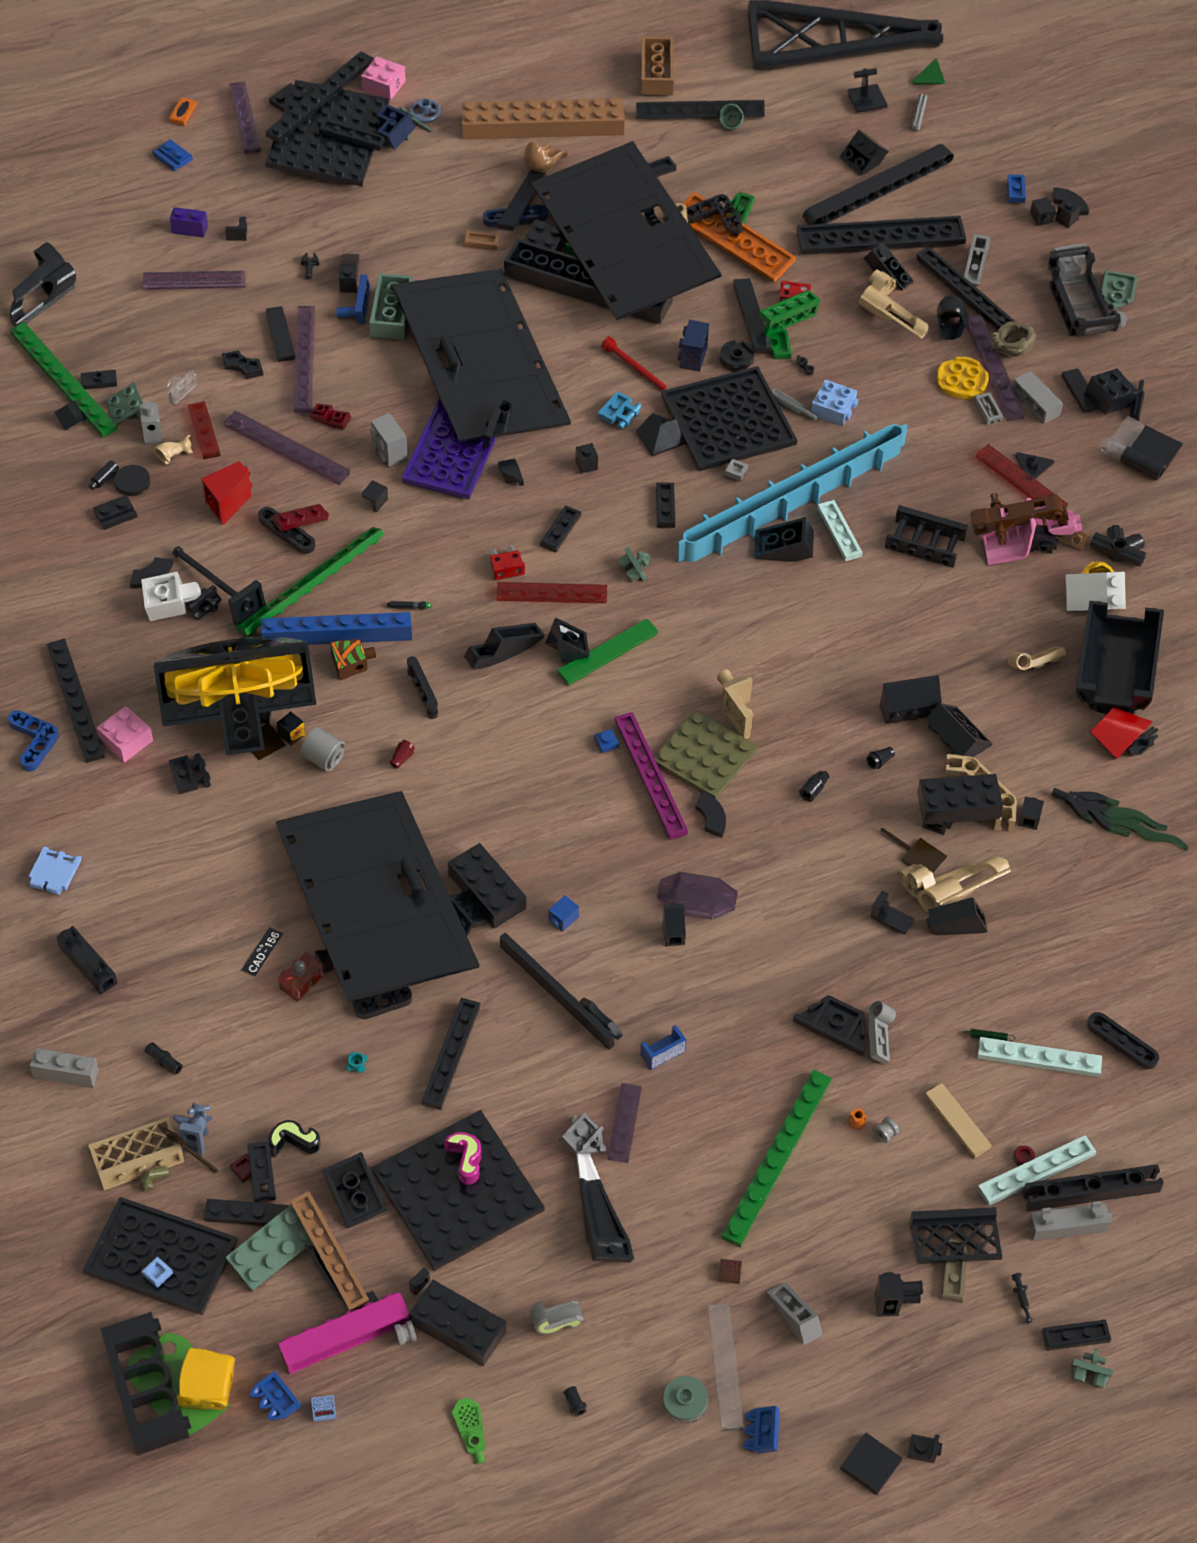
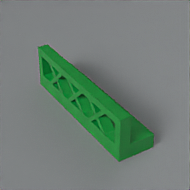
M808 290L761 310L758 316L766 323L763 334L767 337L816 316L821 299Z

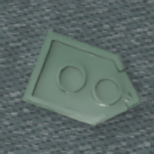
M1105 270L1101 287L1103 299L1114 310L1133 302L1138 276Z

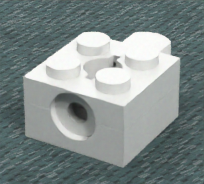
M178 572L141 579L144 606L150 621L186 614L185 602L194 601L202 594L197 582L182 584Z

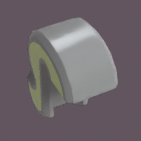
M573 1300L545 1309L542 1301L534 1304L530 1310L534 1328L541 1334L554 1333L566 1326L573 1328L580 1325L583 1321L579 1303Z

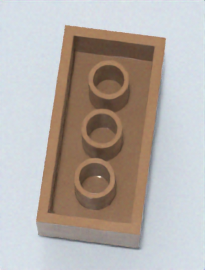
M642 36L641 94L673 95V37Z

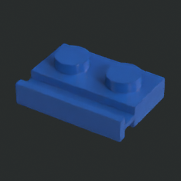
M171 139L160 145L157 150H153V156L173 171H177L178 167L181 168L193 160L189 152Z

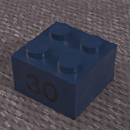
M689 320L688 325L684 326L682 336L684 338H680L679 349L681 350L678 354V360L680 361V368L700 372L708 348L709 323Z

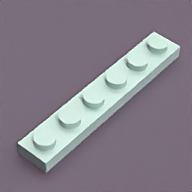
M980 1037L978 1059L1100 1077L1101 1055Z
M1086 1135L978 1185L977 1189L987 1205L990 1206L1023 1190L1025 1183L1043 1181L1094 1157L1096 1150Z

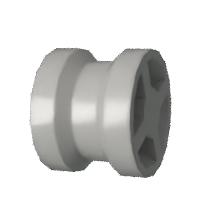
M885 1117L881 1124H876L873 1127L875 1135L883 1143H888L892 1136H896L900 1132L897 1124L890 1117Z
M411 1320L406 1321L402 1325H394L399 1346L404 1345L407 1341H417Z

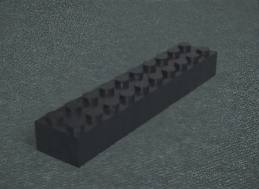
M517 239L504 260L505 276L609 308L575 256ZM592 262L586 263L589 268L594 266ZM614 297L609 298L611 303L616 301ZM673 297L631 314V316L661 324L673 302Z

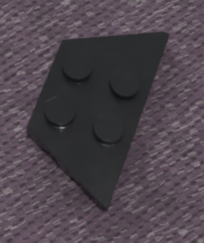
M827 995L820 1002L809 1006L808 1010L794 1015V1022L863 1056L865 1051V1012Z

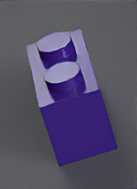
M173 207L169 218L171 233L204 238L208 228L206 211Z

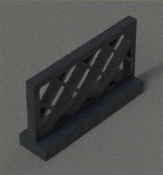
M996 1207L912 1211L909 1222L913 1234L917 1264L1002 1260ZM984 1225H992L993 1232L987 1236L979 1229ZM967 1226L973 1230L968 1238L958 1231L961 1227ZM946 1227L952 1233L945 1238L937 1231L940 1228ZM917 1229H926L931 1234L926 1239H923L918 1235ZM976 1233L985 1240L980 1247L971 1241V1238ZM954 1235H957L964 1241L959 1248L949 1241ZM933 1236L943 1242L938 1249L929 1243ZM967 1243L976 1250L973 1255H967L962 1251ZM987 1243H990L996 1248V1253L988 1254L983 1248ZM945 1245L955 1251L952 1256H946L940 1252ZM924 1246L934 1252L930 1257H921L920 1250Z

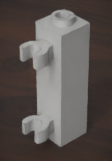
M1101 1201L1092 1202L1091 1205L1056 1210H1051V1207L1042 1208L1040 1212L1031 1213L1028 1224L1033 1241L1107 1232L1110 1223H1112L1111 1211L1107 1210L1106 1203L1101 1204Z

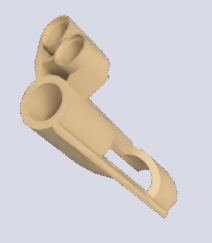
M874 271L869 279L871 286L869 285L858 301V305L880 319L894 320L923 339L928 331V324L917 316L912 315L887 296L896 287V280L885 272ZM887 311L894 312L895 314H897L898 316L912 324L913 327L911 328L910 326H908L907 324H905L904 322H902L901 320H899Z
M990 857L977 864L971 863L934 878L932 871H929L921 864H913L898 871L897 876L901 885L913 897L917 898L923 910L928 912V909L957 902L965 898L974 889L1011 872L1005 858ZM987 868L992 870L993 874L964 888L959 883Z

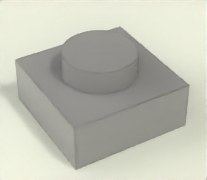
M732 459L725 470V476L742 481L748 470V464Z

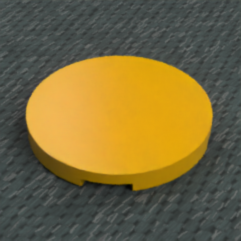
M955 357V359L943 362L939 366L936 380L939 388L947 395L958 399H971L986 390L989 375L977 360L969 357Z

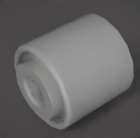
M316 727L304 740L300 754L303 758L323 770L330 771L341 761L345 751V742L322 728Z

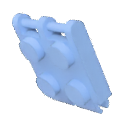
M44 846L29 874L30 886L44 890L46 886L48 892L60 895L62 890H67L82 857L66 855L63 851L49 850V847Z

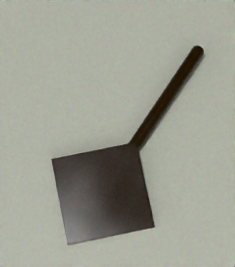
M158 1125L169 1140L183 1146L187 1152L213 1172H218L217 1168L190 1149L178 1134Z

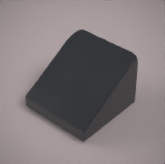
M317 950L314 952L315 959L322 968L323 974L334 969L327 950Z

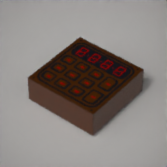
M720 1259L718 1282L740 1284L742 1261Z

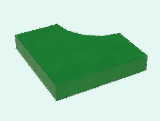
M787 329L769 335L772 347L770 353L773 358L791 359Z

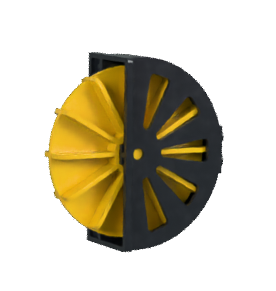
M245 637L210 642L172 653L154 663L163 727L221 718L226 755L265 750L259 713L317 705L307 641L286 637Z

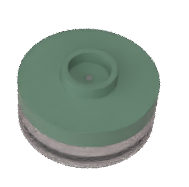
M691 1376L677 1377L667 1385L664 1391L663 1399L666 1412L677 1423H695L702 1419L708 1410L707 1390L704 1384L697 1378Z

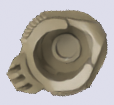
M1012 321L1001 326L998 332H994L989 341L994 350L1012 358L1021 354L1024 355L1034 347L1036 334L1032 327Z

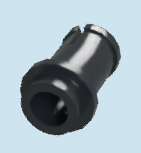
M571 1386L563 1392L571 1407L570 1412L572 1414L580 1416L587 1411V1405L582 1401L576 1386Z

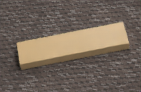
M943 1083L925 1093L927 1100L974 1159L991 1149L992 1145Z

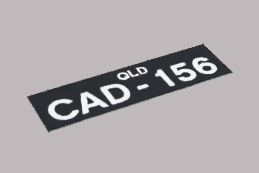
M269 927L242 971L256 976L283 933Z

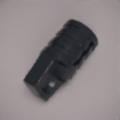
M818 771L816 774H813L799 790L800 796L804 800L812 802L822 791L829 779L828 772Z

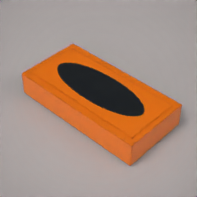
M181 97L170 115L169 121L185 126L197 106V101Z

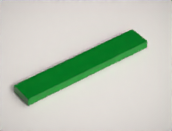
M645 619L589 651L590 655L588 658L574 660L557 670V674L569 686L658 634V629L648 619Z

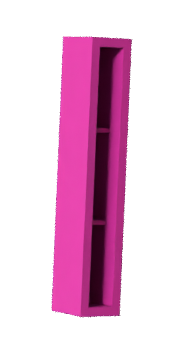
M400 1292L396 1294L391 1293L380 1301L365 1304L361 1309L347 1311L337 1319H328L318 1327H310L299 1335L284 1338L278 1343L279 1352L288 1373L291 1374L393 1331L395 1324L402 1325L409 1320V1311Z

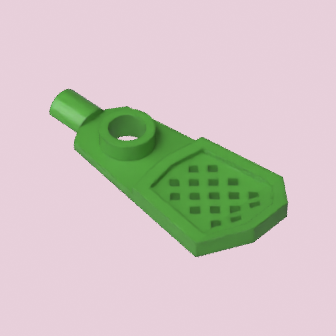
M469 1397L458 1400L452 1411V1416L468 1453L474 1455L476 1465L484 1463L482 1452L486 1449L480 1405ZM478 1439L479 1443L474 1445L471 1443V1440Z

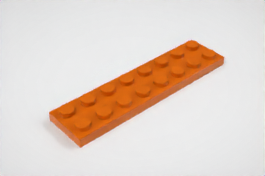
M693 192L682 204L687 208L707 199ZM706 206L702 210L709 211L711 208ZM725 213V214H724L725 217H731V216H732V215H730V214H728V213ZM719 214L696 223H688L692 230L774 283L796 261L794 255L742 223L743 229L739 235H730Z

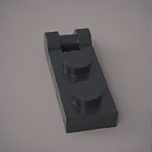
M269 1141L249 1143L247 1148L254 1202H261L264 1199H269V1201L276 1200ZM267 1185L268 1191H260V1186Z

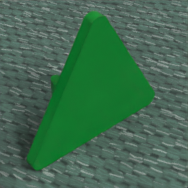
M934 59L912 80V83L944 84L945 80L938 59Z

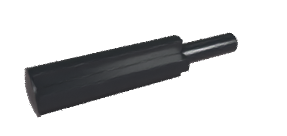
M1144 380L1139 381L1138 393L1132 403L1129 417L1132 422L1140 420L1145 394L1143 391Z

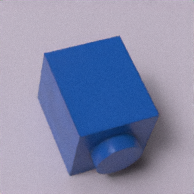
M565 895L549 909L548 920L550 924L555 928L558 927L561 931L567 929L579 918V906Z

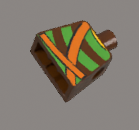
M359 639L330 642L331 654L339 680L366 671L368 669L367 659L376 658L375 648L363 649L362 642Z

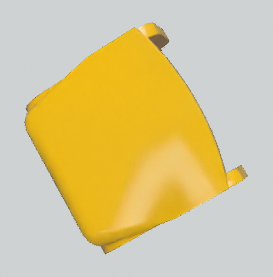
M188 1349L180 1375V1394L177 1395L179 1405L183 1408L196 1410L225 1409L228 1404L234 1375L235 1358L205 1349Z

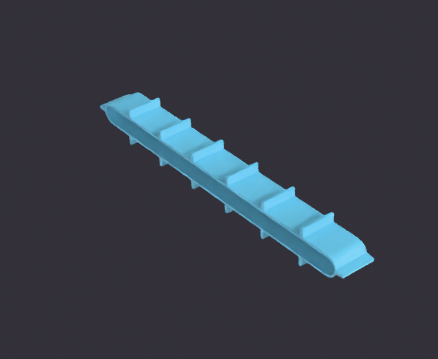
M892 424L872 435L864 431L862 440L843 450L838 451L833 447L832 455L808 468L801 464L800 472L777 484L768 481L767 489L744 501L737 497L733 507L711 518L704 514L703 522L686 530L683 534V539L678 542L677 562L679 563L683 560L694 562L714 551L721 555L725 545L746 534L754 538L756 529L779 517L786 521L790 511L811 500L819 504L821 495L842 484L851 487V481L855 477L875 467L882 471L883 463L899 455L901 446L905 445L908 425L899 426Z

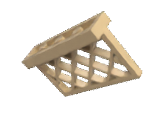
M169 1117L88 1145L103 1190L141 1178L149 1169L163 1166L170 1168L185 1162L180 1144L169 1140L165 1134L156 1132L159 1128L158 1125H167L168 1129L174 1132ZM142 1133L148 1135L145 1141L136 1138ZM152 1137L161 1139L157 1146L149 1143ZM124 1140L128 1142L124 1149L116 1146L119 1141ZM165 1141L174 1143L173 1146L162 1148ZM132 1144L141 1146L137 1153L129 1151ZM102 1147L107 1148L104 1156L95 1153V1150ZM145 1148L154 1150L153 1153L148 1155H141ZM112 1151L121 1153L117 1160L109 1158ZM125 1155L134 1157L128 1162H121ZM105 1162L113 1164L112 1167L101 1170Z

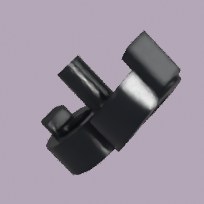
M797 355L798 366L803 368L807 375H813L814 366L808 365V360L805 357Z

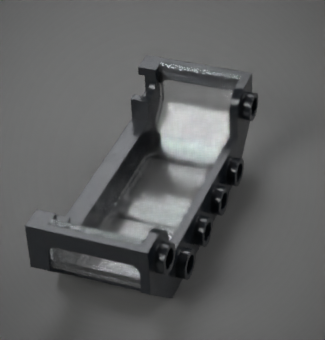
M1089 246L1051 251L1049 255L1048 270H1051L1052 281H1049L1050 289L1070 336L1079 337L1091 333L1117 331L1118 325L1121 323V316L1116 310L1109 313L1107 302L1102 297V290L1097 285V278L1094 277L1091 271L1092 265L1095 262V255L1091 252Z

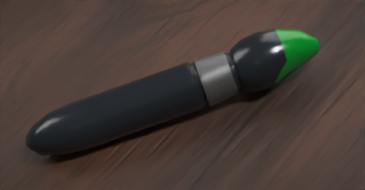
M391 601L386 604L387 607L395 609L419 608L423 610L432 607L430 603L425 601Z

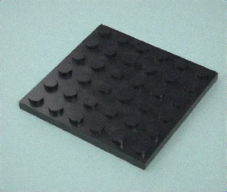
M758 366L661 391V397L672 419L677 420L683 441L698 471L730 463L732 459L738 461L797 445V438Z
M481 1110L371 1167L376 1179L434 1271L545 1211L541 1200ZM465 1132L475 1136L480 1141L482 1155L479 1163L480 1175L474 1184L466 1185L459 1180L460 1173L458 1170L463 1153L446 1151L444 1149L445 1139L453 1133Z

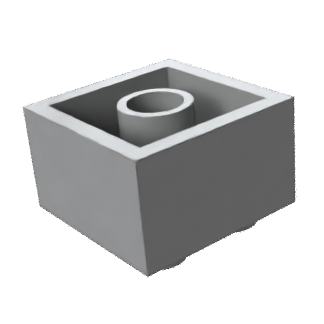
M388 413L371 420V446L374 450L378 451L381 461L385 462L388 467H392L408 460L406 435L392 415Z

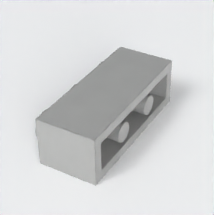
M1031 371L1014 379L1013 393L1044 424L1061 415L1063 406L1061 400Z
M35 1048L30 1064L33 1078L91 1088L94 1087L99 1072L96 1058Z

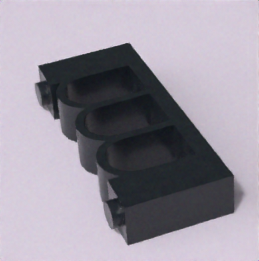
M152 1312L101 1328L138 1455L190 1438L188 1430L191 1429L188 1416L183 1417L177 1396L171 1390L172 1377L167 1365L163 1362L164 1351L158 1331L162 1329L159 1319H154ZM147 1344L157 1348L155 1354L150 1359L122 1368L118 1356L119 1353ZM156 1371L165 1375L164 1381L159 1386L130 1396L126 1384L127 1380ZM161 1399L173 1402L172 1409L167 1414L138 1424L134 1408Z

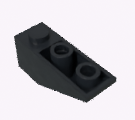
M884 242L880 243L864 257V260L873 271L879 270L896 280V287L900 290H904L914 282Z

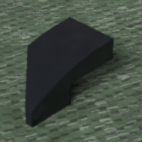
M515 458L498 462V468L502 476H505V483L518 482L520 486L524 485V480Z

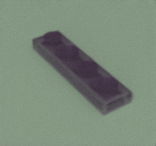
M621 1083L608 1160L629 1163L642 1086Z

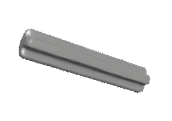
M920 94L918 97L911 126L912 130H920L927 95Z

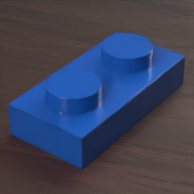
M1008 174V202L1025 203L1024 175Z

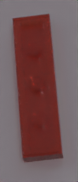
M205 401L188 404V410L203 460L221 456Z

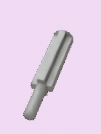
M778 389L772 391L777 402L798 414L803 413L813 420L817 419V415L805 409V405Z

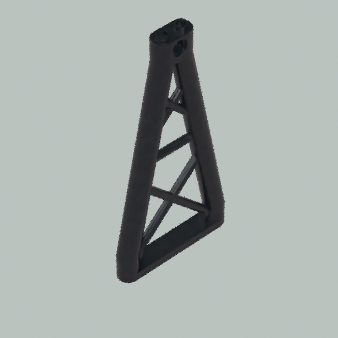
M772 0L748 1L753 69H777L914 47L940 46V43H943L942 23H939V20H917ZM757 18H767L792 35L771 51H760ZM779 18L809 22L797 30ZM818 23L839 25L841 43L821 45L804 33ZM845 26L867 29L874 34L867 39L847 41ZM886 32H893V33H900V34L888 35V34H886ZM797 38L812 46L780 52Z

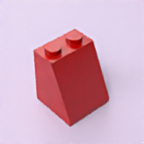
M240 461L202 478L205 502L222 525L226 524L251 497L252 484L249 480L251 474L248 467L243 466Z

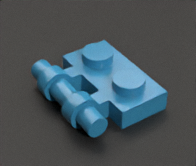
M617 391L598 412V417L610 424L617 420L619 422L617 428L622 430L631 423L633 417L639 414L642 406L639 403H636L635 406L631 405L632 398ZM624 411L628 412L626 416L622 414Z

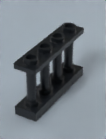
M899 505L895 522L899 524L894 535L887 534L885 548L944 566L954 567L957 554L953 553L957 540L964 542L968 525ZM906 525L916 528L912 540L901 538ZM923 530L933 532L929 545L918 543ZM940 535L950 537L946 550L935 548Z

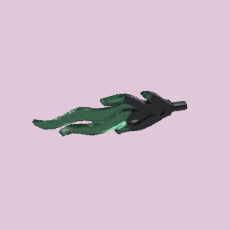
M1054 788L1051 795L1066 800L1065 803L1087 823L1092 824L1094 819L1101 827L1114 834L1129 837L1130 832L1126 830L1129 829L1148 841L1171 842L1186 851L1188 850V846L1180 838L1152 831L1139 822L1157 831H1166L1167 825L1159 824L1135 809L1111 807L1118 806L1120 803L1118 800L1111 799L1097 792L1070 791L1066 793L1057 788Z

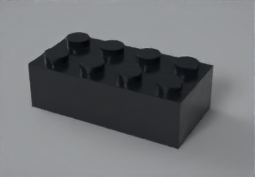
M996 774L919 779L917 795L923 825L1000 819L1003 803Z
M481 843L448 862V875L462 892H467L487 915L489 918L488 922L494 929L526 909V895Z
M433 1279L409 1313V1320L412 1321L415 1328L483 1367L507 1332L505 1320Z

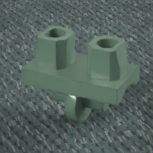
M629 547L624 549L626 554L618 560L624 570L634 565L633 568L626 572L631 581L633 582L639 578H642L643 581L647 580L648 577L644 573L642 566L645 568L649 567L650 555L638 552V557L635 558Z
M1094 1349L1093 1354L1084 1353L1083 1359L1090 1360L1091 1363L1074 1358L1071 1365L1074 1367L1072 1379L1084 1382L1086 1373L1089 1371L1095 1373L1092 1385L1104 1388L1108 1378L1112 1377L1113 1370L1096 1365V1362L1103 1365L1106 1362V1358L1098 1356V1349Z

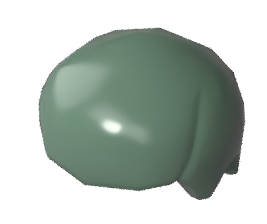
M727 104L720 110V123L725 129L732 131L742 125L744 115L737 105Z

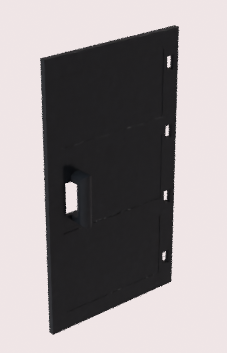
M633 141L531 182L532 187L616 320L722 277L721 272ZM549 194L551 198L546 200L544 195ZM654 207H660L667 221L660 222L654 213ZM570 228L572 232L568 234L565 229ZM592 262L594 266L589 268L586 263ZM614 297L616 301L611 303L609 298Z
M502 268L393 284L392 288L458 443L481 440L483 429L488 427L485 426L487 418L492 416L497 403L501 400L509 401L513 408L509 422L505 424L498 423L493 437L571 425L568 413ZM500 286H504L506 291H501ZM522 324L523 329H519L517 325ZM444 350L449 361L448 368L443 369L437 351ZM535 363H539L541 368H536ZM557 402L559 408H554L553 403Z
M402 791L276 821L277 829L347 1002L480 967ZM294 838L296 843L290 845L288 839ZM417 872L420 873V875H421V877H422V879H423V882H424V884H425V886H426V888H427V891H424V886H423V884H422V882H421V880H420V877H419V875H418ZM406 875L412 889V895H405L398 879L399 876ZM311 881L313 887L308 889L305 882ZM330 926L332 932L326 934L323 927ZM349 973L351 979L345 981L342 974Z

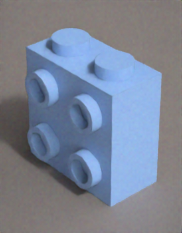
M825 380L812 402L811 412L819 418L843 426L845 421L850 419L852 408H856L859 399L856 398L857 390Z

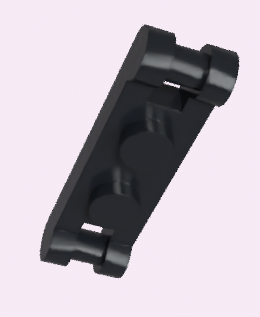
M413 656L407 659V673L409 676H412L414 687L419 689L420 700L422 702L425 701L428 718L435 719L438 716V702L418 659Z

